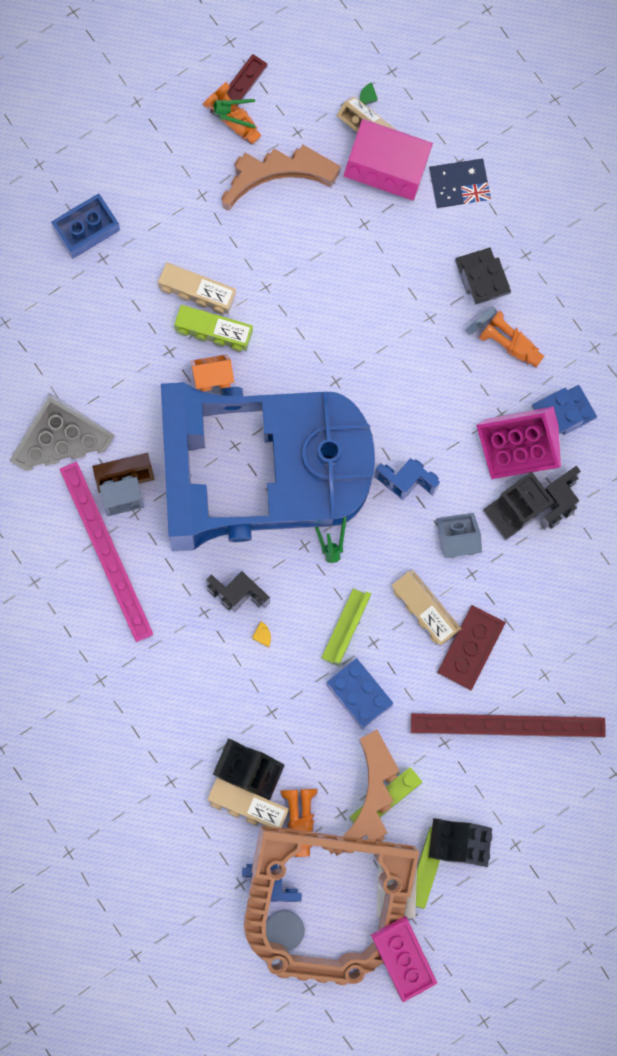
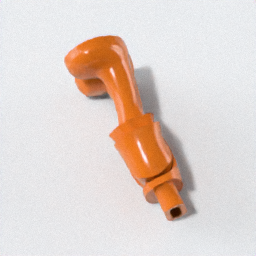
M225 82L202 105L214 110L215 100H231L227 94L230 88L229 84ZM236 104L231 105V112L227 116L255 125L247 111H244V108L241 109ZM221 119L222 122H225L224 125L230 127L243 140L247 139L251 144L255 143L262 136L256 130L257 126L250 128Z
M500 310L478 338L481 341H486L489 338L495 340L507 350L506 353H509L510 356L526 362L527 365L530 363L535 368L544 358V355L538 351L539 348H536L522 331L519 332L517 327L514 330L505 322L504 314ZM494 327H497L504 333H506L511 338V340L504 337Z
M300 789L302 801L301 818H299L298 790H280L281 796L287 799L289 804L290 822L287 823L289 826L287 828L313 832L315 821L313 817L315 814H311V800L317 795L318 789ZM302 844L301 851L294 857H309L312 845Z

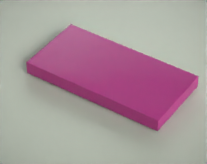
M406 916L370 935L402 1002L438 984Z

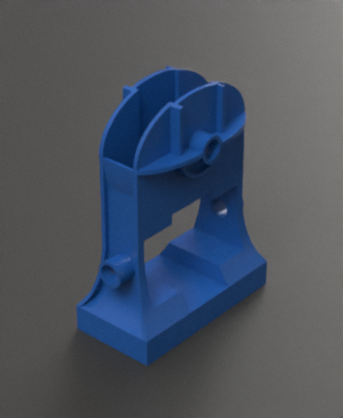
M184 382L161 383L168 536L171 551L195 550L207 541L223 535H228L229 542H247L252 540L251 531L337 526L342 524L343 517H347L346 522H348L363 507L368 497L374 474V442L370 425L360 409L349 398L336 392L327 391L243 396V388L241 387L220 389V395L197 390ZM262 411L264 443L273 442L275 483H267L269 516L209 517L207 485L191 484L189 451L205 448L203 417Z

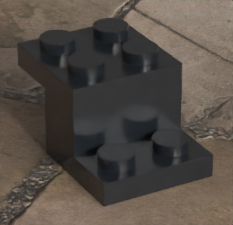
M491 247L455 258L466 294L471 293L475 305L511 294L499 257L494 258Z
M577 465L545 488L554 500V504L550 506L553 511L547 514L540 523L544 530L548 527L553 529L560 523L562 517L567 519L575 513L580 500L570 488L576 484L581 473Z
M531 471L503 491L497 500L483 509V512L506 541L534 521L541 512L553 505L554 500Z
M243 571L227 587L222 585L212 574L206 579L207 591L214 598L218 596L221 599V604L228 611L232 609L236 612L250 596L252 598L251 601L258 608L262 606L265 609L270 604V597Z
M228 738L213 775L232 785L270 800L285 764L263 752L245 747Z
M433 818L428 858L450 863L488 867L492 828L473 823Z

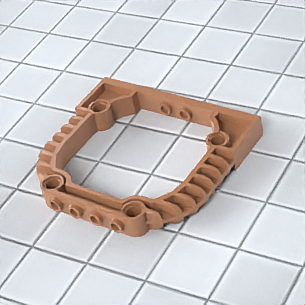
M260 825L251 870L253 875L244 915V933L251 949L265 961L269 971L280 978L296 977L302 981L315 979L320 983L332 981L339 985L361 982L365 974L374 971L375 968L384 964L374 942L362 953L350 952L342 955L338 960L292 955L282 944L268 941L266 921L274 882L285 876L286 862L301 851L302 844L319 846L329 851H334L335 848L342 849L346 853H354V851L373 853L383 870L379 876V883L385 891L378 930L404 917L407 898H410L419 850L415 845ZM273 865H279V867L276 870H270V868ZM394 879L392 885H387L389 880ZM275 959H280L279 963L272 964ZM357 968V970L354 973H349L351 969Z

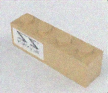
M355 96L346 100L336 115L357 133L362 119L396 130Z
M167 262L158 280V287L162 292L176 294L178 298L184 301L192 300L196 305L206 308V306L210 307L218 314H229L236 297L235 288Z
M414 570L408 571L392 585L396 597L406 603V609L411 614H415L419 625L429 631L431 634L430 638L434 643L441 646L461 630V627Z
M216 778L207 801L211 802L209 806L221 810V807L229 810L228 814L239 818V815L246 817V822L257 826V823H260L264 826L282 828L289 811L284 806Z

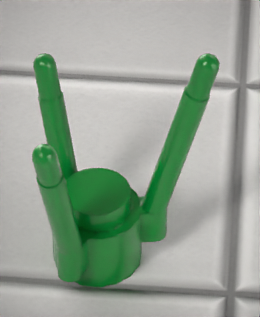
M215 100L214 114L219 115V119L255 128V125L227 116V114L231 112V105L253 103L256 100Z
M343 517L339 546L331 542L329 533L326 534L327 545L325 546L319 527H315L326 562L335 563L341 559L340 553H343L347 517Z

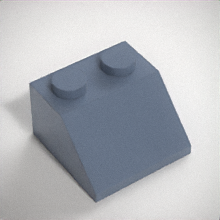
M127 476L122 478V481H106L103 485L99 486L107 517L144 508L137 477Z
M474 513L436 518L444 558L482 553L481 533Z

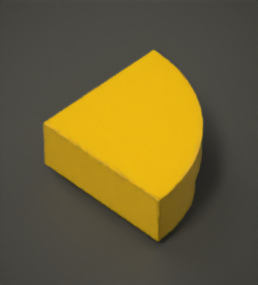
M261 621L252 639L269 648L271 634L268 627Z

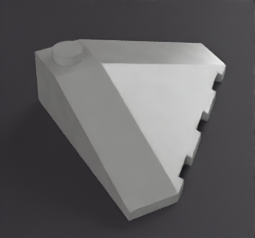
M48 393L9 461L27 471L33 469V466L40 464L47 466L60 463L59 460L71 457L72 460L86 456L85 453L93 451L101 453L106 451L115 435L66 402Z

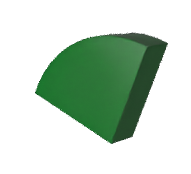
M372 82L367 84L360 93L359 100L365 105L378 101Z

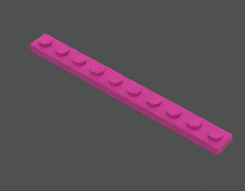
M77 461L60 468L62 477L136 643L153 636L152 629Z

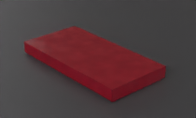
M471 605L461 625V630L454 638L437 674L472 691L506 622Z

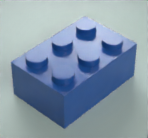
M99 193L51 221L53 230L72 259L120 231L118 221Z
M357 658L326 682V686L362 730L394 704Z

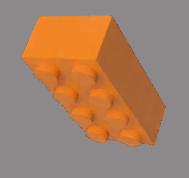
M227 354L190 360L196 389H200L203 392L212 390V386L219 385V388L231 387V383H235L231 359Z

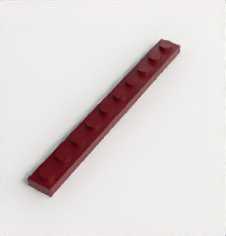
M411 713L410 733L605 738L606 723L605 718Z

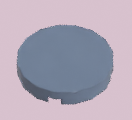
M494 306L465 330L468 335L471 336L497 313Z
M291 911L275 913L266 924L268 941L282 944L287 950L296 948L304 938L305 927L303 921L297 914Z

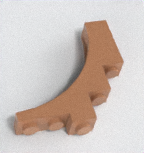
M303 144L300 149L297 148L294 151L292 158L273 149L271 153L268 152L263 162L245 152L242 157L239 156L234 164L237 175L231 182L232 187L230 190H226L221 198L222 207L230 211L237 200L249 190L274 179L304 178L317 181L331 188L340 174L341 166Z
M375 730L359 739L368 768V788L360 815L343 836L362 839L366 836L369 840L383 841L386 839L384 835L388 832L377 812L380 811L382 814L391 809L390 805L394 802L383 781L386 780L389 783L398 778L396 774L400 771L378 730ZM335 848L334 851H329L330 855L335 853L336 856L344 853L342 849Z

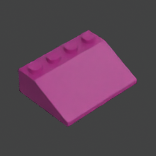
M362 119L343 177L414 201L433 143Z
M553 406L488 418L476 425L491 479L561 467L559 427Z

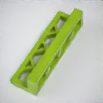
M353 588L321 659L339 667L369 602L371 593L367 591L363 593Z
M432 826L429 827L417 865L416 907L422 909L426 907L440 860L428 858Z

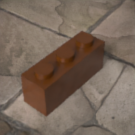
M148 453L92 466L98 493H101L99 486L103 485L104 482L111 480L114 482L122 481V478L127 476L137 477L139 484L155 480Z

